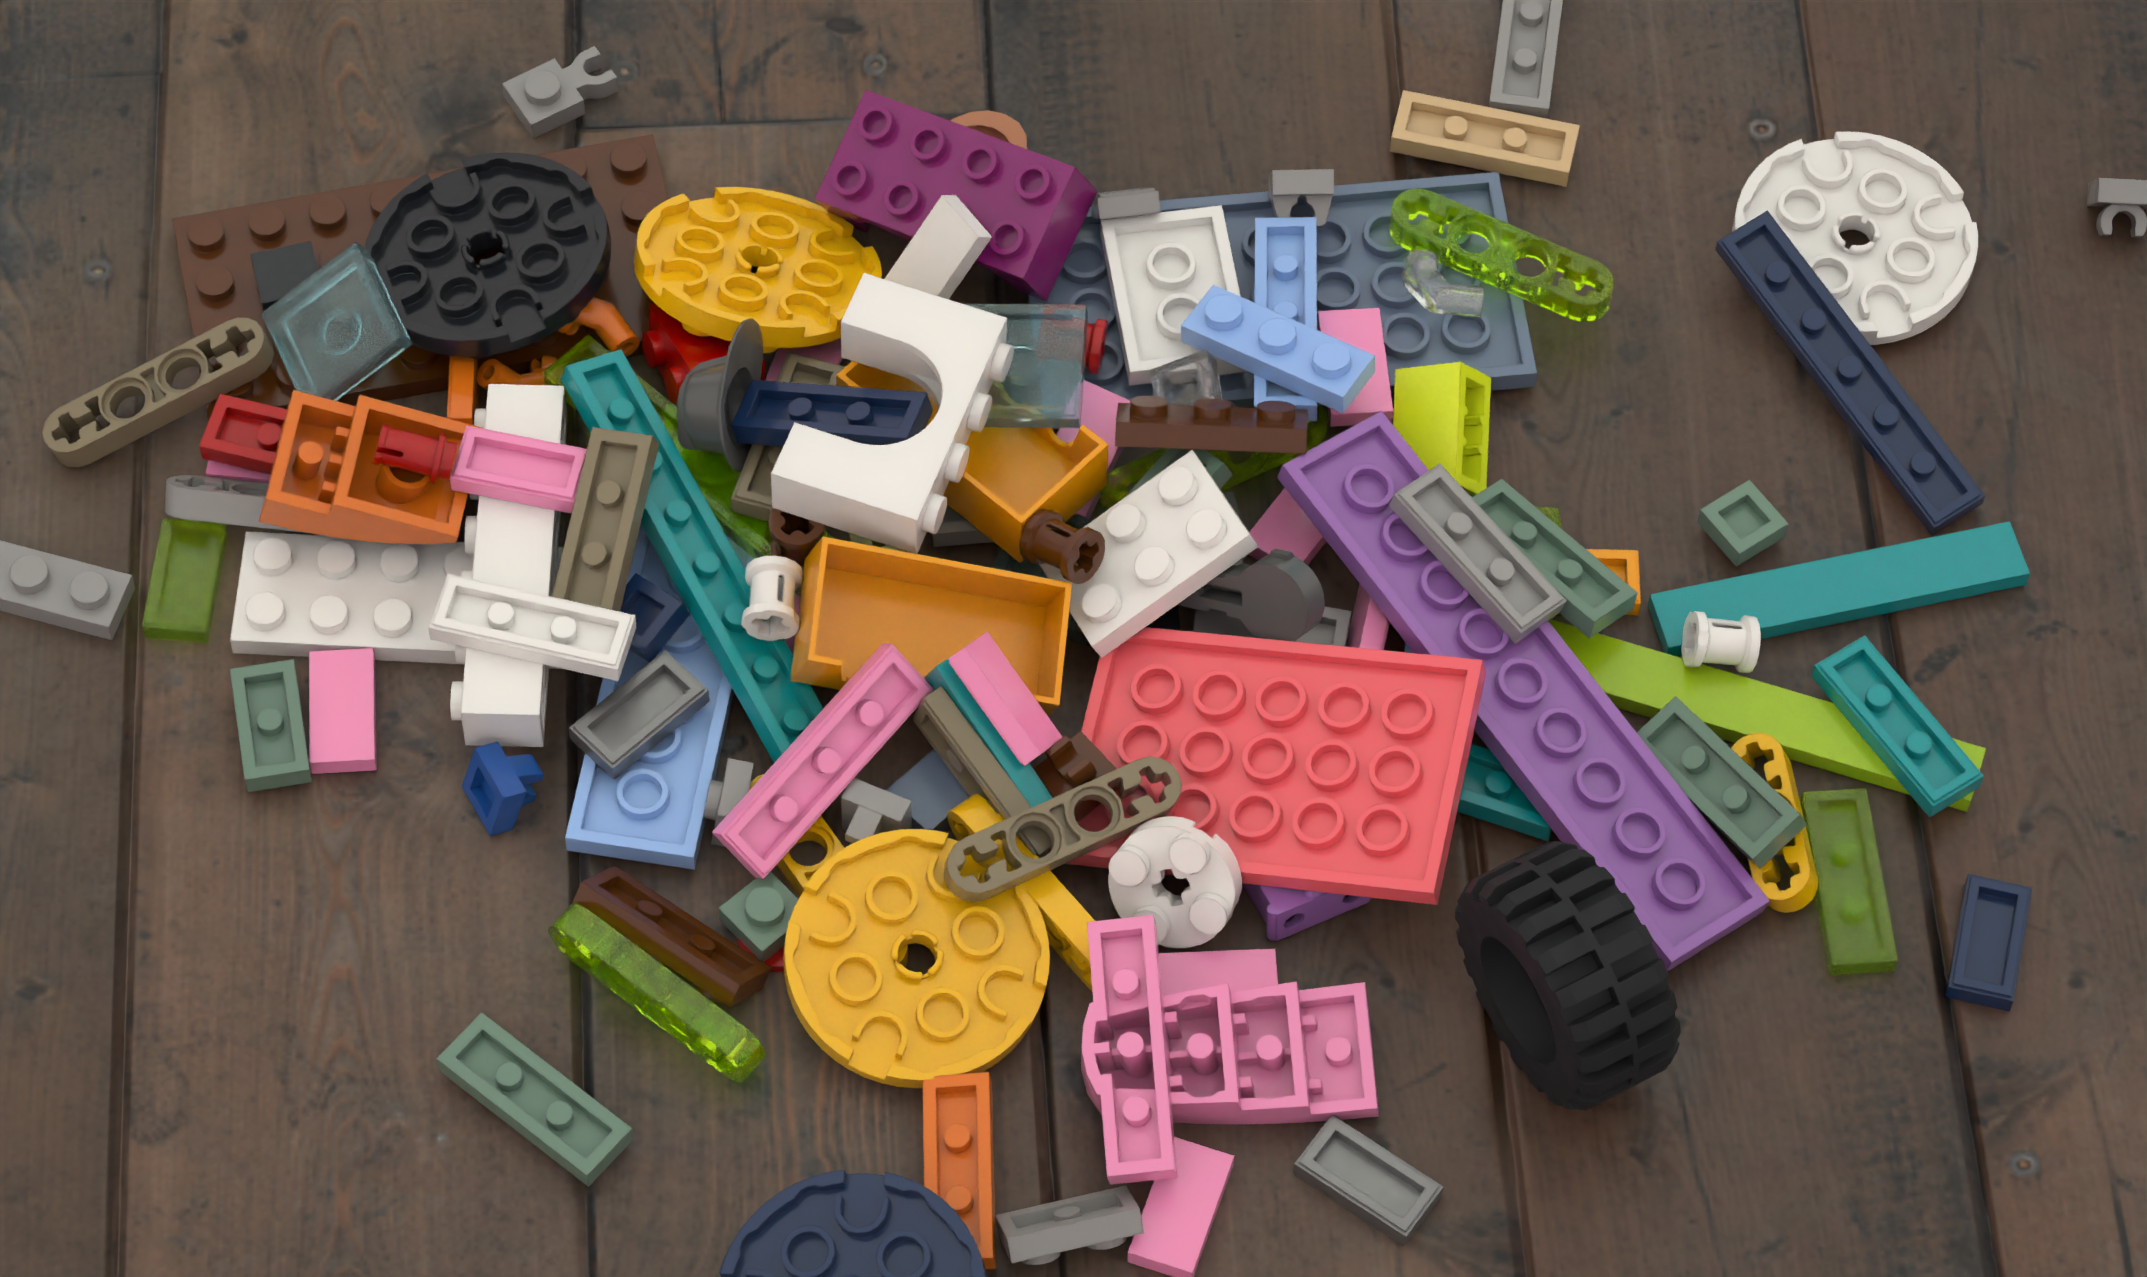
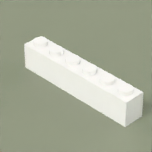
M488 384L486 409H475V426L566 445L568 417L564 386ZM469 494L470 500H478L477 516H466L465 553L474 554L473 570H462L461 577L552 597L556 582L561 512ZM455 645L456 664H465L463 681L452 682L450 713L451 720L462 721L465 745L483 746L498 741L500 746L544 747L549 666Z

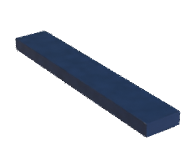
M1768 210L1717 241L1716 252L1931 535L1936 534L1983 504L1985 499L1984 493Z

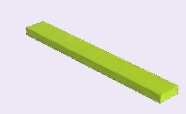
M1552 619L1549 620V623L1619 709L1653 718L1676 696L1723 740L1736 743L1746 735L1765 733L1774 737L1780 743L1790 760L1910 795L1832 702L1701 664L1700 667H1688L1684 665L1680 657L1599 633L1589 639L1575 626ZM1952 738L1980 771L1986 748ZM1974 791L1948 807L1968 812Z

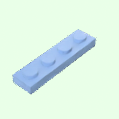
M1316 217L1255 218L1254 303L1317 330ZM1254 374V408H1257V405L1264 401H1285L1295 405V410H1308L1307 422L1317 421L1316 401Z

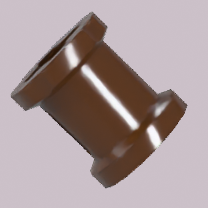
M772 508L768 519L769 531L773 538L771 540V556L775 555L791 559L798 563L803 571L805 558L825 534L826 525Z
M1040 509L1026 522L1020 538L1019 548L1024 560L1031 563H1047L1060 569L1064 579L1075 584H1082L1091 579L1098 571L1104 558L1105 539L1100 532L1089 527L1077 529L1064 523L1061 514L1053 510Z

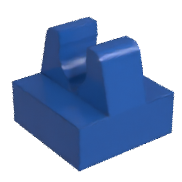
M497 741L474 749L462 788L488 834L493 836L513 830L521 807L536 799L537 795L530 783L543 780L544 774L532 754L506 756Z

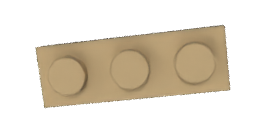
M1403 90L1391 136L1390 152L1490 172H1499L1500 174L1567 187L1580 125Z

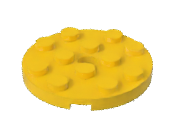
M715 187L714 198L690 201L683 193L662 202L652 209L642 221L637 234L633 258L636 278L644 292L658 307L680 321L687 332L696 336H714L732 341L734 333L742 321L751 318L759 324L763 340V353H771L778 348L820 345L841 338V321L863 273L882 278L881 262L874 247L864 248L852 237L854 226L844 218L830 213L822 206L802 198L776 191L748 187ZM752 266L758 267L756 273L751 272Z
M899 829L868 836L850 844L824 862L805 884L804 891L798 899L788 922L783 955L784 977L787 992L798 1019L809 1036L832 1059L848 1070L882 1084L905 1088H923L922 1081L932 1080L935 1076L981 1073L986 1071L1007 1056L1023 1039L1039 1011L1047 986L1050 965L1049 939L1040 908L1025 890L1028 887L1023 882L993 897L977 902L965 901L955 896L947 887L944 878L947 857L953 846L959 842L948 838L949 833L926 829ZM966 855V861L959 873L963 878L973 875L979 883L985 882L984 876L987 869L992 864L1001 861V859L996 855L984 862L977 863L971 855ZM1007 865L1008 872L1014 871L1009 865ZM914 943L926 946L933 953L935 964L925 974L906 969L902 964L898 963V953L903 947Z

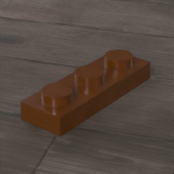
M1137 396L1132 398L1130 403H1118L1115 446L1306 454L1308 410H1295V405L1285 401H1264L1259 403L1257 408L1232 407L1231 402L1218 398L1199 399L1192 406L1168 405V400L1158 396Z
M616 866L582 881L573 899L572 904L589 914L594 924L599 928L612 934L621 935L644 950L645 956L651 962L664 968L673 969L696 984L698 991L703 996L718 1003H725L729 1007L762 990L772 969Z

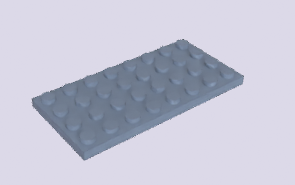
M1499 172L1334 186V194L1326 223L1322 227L1317 228V314L1318 311L1380 309L1392 399H1394L1395 369L1462 362L1491 377V391L1535 387L1537 369ZM1268 191L1160 200L1161 212L1222 205L1240 295L1254 302L1255 218H1275L1271 200L1268 199ZM1298 199V203L1291 209L1290 216L1313 217V213L1305 205L1304 199ZM1091 206L1047 302L1026 294L1042 416L1051 424V428H1060L1082 380L1128 400L1137 396H1158L1168 400V405L1193 406L1194 402L1199 399L1218 398L1231 402L1232 407L1254 408V374L1250 372L1129 386L1100 236L1101 219L1093 218ZM1046 310L1055 311L1059 319L1094 324L1097 319L1108 321L1106 344L1099 375L1089 374L1087 367L1054 361H1050L1047 367L1036 364L1040 329Z

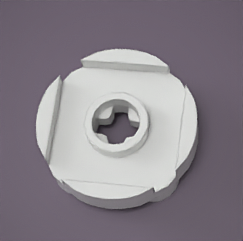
M1176 816L1159 817L1149 820L1138 826L1110 860L1108 886L1113 905L1121 918L1153 915L1156 922L1158 945L1160 944L1168 948H1190L1211 940L1232 917L1235 905L1239 901L1242 891V877L1238 861L1231 848L1216 833L1211 838L1204 831L1194 828L1197 822ZM1165 869H1172L1177 879L1186 878L1190 886L1184 889L1181 896L1172 894L1162 885L1161 881L1165 877Z

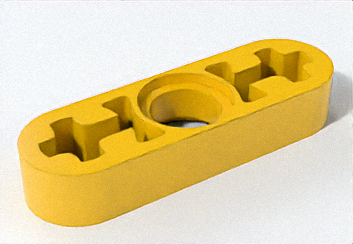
M1752 733L1739 739L1731 749L1752 769L1755 767L1754 758L1765 755L1768 760L1764 764L1767 783L1803 817L1792 765L1780 743L1774 737L1765 733ZM1806 826L1776 854L1784 855L1785 861L1795 874L1790 878V888L1780 891L1776 885L1780 881L1781 875L1778 863L1774 857L1761 869L1748 859L1752 879L1770 900L1768 906L1776 911L1784 913L1798 911L1808 905L1817 892L1818 877Z

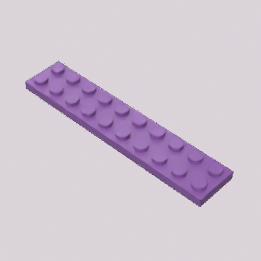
M1382 411L1312 448L1306 454H1301L1283 464L1277 477L1414 653L1483 660L1486 676L1474 728L1475 732L1560 841L1577 845L1578 849L1586 850L1595 857L1596 864L1599 867H1605L1615 878V885L1621 893L1627 894L1635 907L1634 912L1641 924L1646 925L1654 940L1652 945L1658 958H1662L1667 972L1763 913L1770 900L1549 621L1515 644L1389 507L1395 493L1429 470Z

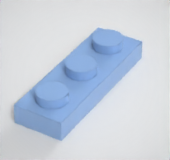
M1215 285L1209 289L1181 324V342L1340 413L1346 411L1375 373V355Z

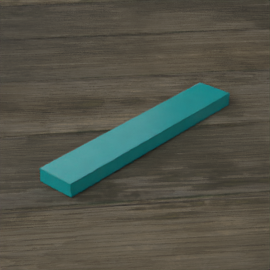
M2009 521L1650 594L1647 606L1663 652L1673 656H1681L1683 627L1689 612H1705L1707 618L1740 621L1744 615L1754 616L1760 624L1761 639L2024 586L2027 584L2030 572Z

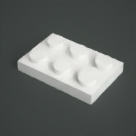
M1222 205L1101 219L1100 236L1129 386L1248 372L1181 342V324L1213 285L1241 296Z
M1193 450L1083 527H1089L1103 535L1105 539V553L1098 571L1091 579L1082 584L1072 583L1069 612L1090 645L1103 658L1259 547ZM1047 563L1039 564L1049 579L1070 582L1063 578L1060 569Z

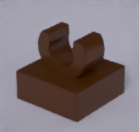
M1081 731L1071 739L1066 735L1045 751L1047 758L1033 768L1052 798L1117 769ZM1113 787L1111 789H1113L1114 792H1116L1118 790V787ZM1085 800L1076 805L1074 809L1076 822H1079L1101 803L1095 800Z

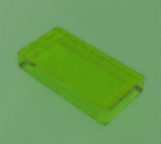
M162 519L142 622L145 638L208 643L228 537L226 524Z

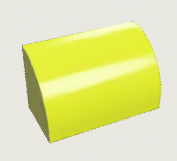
M1462 362L1395 369L1393 426L1428 470H1431L1440 463L1471 497L1485 490L1487 486L1491 377Z

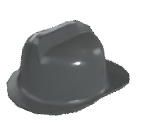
M749 318L742 321L736 329L729 345L727 356L701 362L687 374L679 388L677 399L678 441L680 445L690 450H701L703 452L725 455L730 467L736 472L742 471L752 444L737 443L731 424L751 381L760 380L762 371V333L759 324L754 319Z

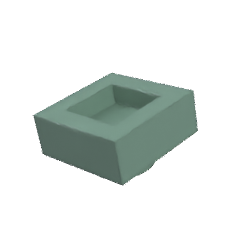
M1750 480L1700 509L1697 522L1736 567L1786 536L1789 524Z
M770 871L764 879H754L718 908L719 920L760 961L765 962L784 946L788 922L798 898Z

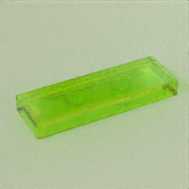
M1866 788L1802 792L1800 804L1804 820L1807 823L1806 830L1818 877V888L1815 895L1829 974L1840 975L1894 971L1898 958Z

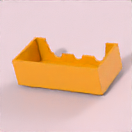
M851 361L836 374V386L926 392L921 386L907 378ZM994 380L988 392V395L992 396V404L986 424L981 432L971 431L966 445L970 447V453L964 474L958 483L949 481L943 496L947 497V505L1021 563L1024 559L1020 554V538L1026 522L1034 513L1040 509L1053 510L1061 514L1065 523L1107 485L1108 444L1085 425L1079 428L1074 442L1072 440L1069 443L1062 441L1054 433L1048 421L1026 404L1023 406L1015 404L1008 397L1005 388ZM929 394L928 397L933 411L926 427L931 423L939 410Z
M822 537L804 561L798 611L800 627L795 636L790 681L841 690L882 643L893 644L924 678L937 665L988 631L1047 716H1049L1060 705L1072 583Z

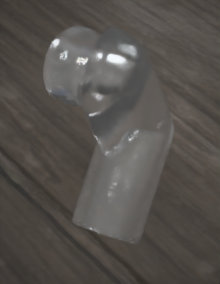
M1415 250L1407 256V268L1402 271L1403 284L1425 310L1437 314L1470 317L1482 316L1484 287L1449 284L1437 271L1439 259L1431 251Z

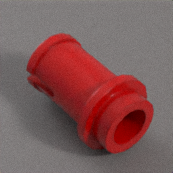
M382 424L373 464H382L430 476L429 482L434 484L436 478L449 480L458 443L445 440V433H440L438 439Z

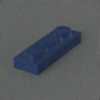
M752 380L731 427L737 443L784 446L795 422L862 444L888 445L907 440L925 429L933 409L927 392Z

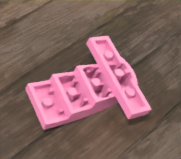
M1153 915L1087 922L1093 1002L1089 1003L1083 1024L1081 1071L1087 1094L1102 1115L1106 1171L1110 1185L1177 1178L1173 1123L1284 1124L1327 1121L1331 1115L1340 1120L1379 1117L1365 982L1299 990L1296 981L1232 992L1230 991L1229 984L1224 983L1162 995L1157 928Z

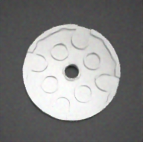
M1835 132L1834 139L1815 141L1808 144H1803L1802 139H1799L1775 151L1753 171L1746 181L1737 202L1732 227L1733 232L1768 210L1870 345L1892 343L1922 333L1942 320L1962 298L1969 284L1978 251L1977 224L1972 222L1962 200L1964 192L1954 178L1936 161L1921 151L1900 141L1864 132ZM1847 230H1858L1867 235L1870 242L1864 245H1851L1850 249L1845 247L1846 242L1841 238L1840 233Z

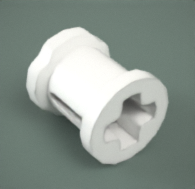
M762 556L753 559L747 564L745 569V580L750 586L749 607L743 611L741 625L746 629L748 635L760 640L776 641L791 638L797 634L800 627V618L795 612L794 606L795 591L801 586L803 581L802 568L795 561L781 556Z
M1689 612L1682 633L1681 652L1684 665L1700 667L1702 662L1734 665L1740 673L1752 672L1756 666L1760 651L1761 632L1758 619L1747 615L1741 617L1740 621L1707 618L1705 612Z

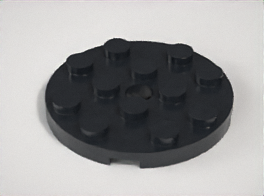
M490 153L462 159L464 168L446 173L432 181L427 173L405 187L388 203L369 232L363 254V274L374 308L381 320L392 332L406 342L426 351L449 356L483 359L491 355L517 350L533 344L561 329L566 324L573 322L579 316L580 312L593 299L607 274L612 251L611 234L605 212L594 196L592 187L575 171L551 159L523 153ZM492 248L503 250L504 254L498 252L491 258L481 259L479 265L475 262L474 257L476 255L484 254Z

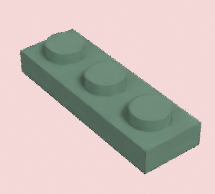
M1500 479L1472 497L1567 600L1560 614L1589 639L1633 610L1638 592L1503 479Z
M1676 696L1637 732L1694 806L1759 869L1807 825L1799 812Z
M482 1012L436 1058L438 1070L588 1187L633 1141V1132L629 1125Z

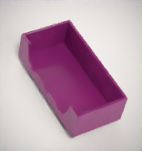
M865 90L814 199L826 211L844 218L855 229L867 233L869 227L866 223H870L887 233L911 241L942 195H956L992 236L974 263L997 274L1018 291L1047 302L1098 191L1074 166Z

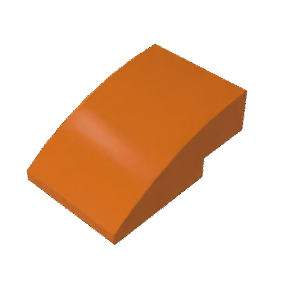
M293 390L285 414L258 522L323 536L393 544L456 543L468 493L451 490L450 478L449 480L436 478L434 484L429 482L430 476L382 464L375 465L373 461L382 424L438 439L440 433H445V440L458 443L453 466L466 425L478 426L359 395L356 406Z

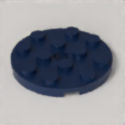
M845 1170L831 1171L797 1182L764 1203L748 1219L736 1235L719 1272L721 1277H988L978 1246L966 1224L942 1198L930 1189L897 1174L885 1172V1175L869 1173L847 1174Z

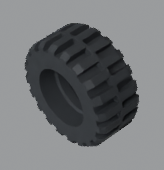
M1546 842L1467 883L1457 900L1458 905L1455 909V920L1459 924L1456 934L1458 944L1464 951L1465 958L1463 962L1468 976L1473 979L1477 989L1475 992L1482 1009H1486L1493 1023L1491 1026L1499 1040L1505 1043L1511 1052L1510 1057L1520 1070H1524L1527 1073L1530 1083L1539 1092H1546L1549 1101L1557 1106H1564L1565 1109L1588 1110L1666 1070L1678 1051L1680 1043L1677 1039L1681 1034L1680 1021L1675 1016V1011L1678 1008L1675 994L1670 990L1666 979L1669 975L1662 958H1658L1652 945L1654 940L1646 925H1642L1635 914V907L1626 893H1621L1615 885V878L1608 870L1596 864L1594 856L1586 850L1578 849L1577 845L1571 843Z

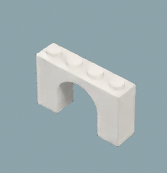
M863 273L841 321V357L915 382L928 392L939 410L931 423L920 433L907 440L888 445L862 444L794 422L771 472L772 508L917 554L926 533L936 534L941 526L947 507V497H944L943 494L949 481L958 483L964 474L970 453V447L966 445L971 431L981 432L986 424L992 404V396L988 395L993 381L1003 382L1008 374L1013 358L1014 346L1006 344L1007 318Z

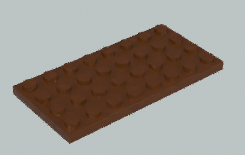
M653 134L537 154L536 156L551 159L570 168L584 178L592 187L594 196L605 212L612 243L611 259L607 274L594 297L612 303L640 339L638 348L627 357L643 355L642 334L645 331H649V305L655 303L644 292L636 278L633 258L637 234L642 221L652 209L668 200ZM460 168L428 173L432 181ZM423 175L172 218L193 338L228 320L241 317L257 321L273 345L274 356L267 371L258 378L225 395L287 409L293 390L356 406L359 395L388 401L448 390L450 356L423 350L406 342L392 332L376 312L363 274L364 248L374 222L398 193ZM311 241L323 287L325 303L264 316L250 254ZM492 248L484 254L476 255L474 259L476 264L479 265L481 259H488L495 256L498 252L503 254L504 252L499 248ZM581 324L578 331L573 335H567L557 330L546 338L528 346L491 355L487 358L477 359L478 370L485 361L496 359L518 374L530 373L529 367L533 359L536 358V360L542 362L544 355L557 358L565 369L567 365L607 354L610 351L593 329ZM247 342L236 346L238 357L249 352ZM213 356L208 360L216 371L221 366L215 359L216 356ZM217 399L205 404L208 421Z

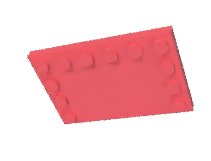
M1145 627L1103 658L1099 656L1081 732L1117 769L1138 759L1150 756L1162 758L1171 763L1179 773L1182 786L1181 794L1171 813L1167 816L1184 817L1197 822L1194 828L1204 831L1211 838L1216 833L1231 848L1238 861L1243 884L1438 905L1486 670L1483 660ZM1141 776V783L1137 791L1121 799L1124 817L1126 819L1131 817L1126 812L1130 802L1142 796L1149 795L1154 803H1159V796L1165 785L1161 781L1151 784L1146 776ZM1101 803L1077 823L1087 831H1101L1110 824L1109 811ZM1131 834L1065 864L1109 869L1111 858ZM1165 869V875L1174 876L1172 869Z

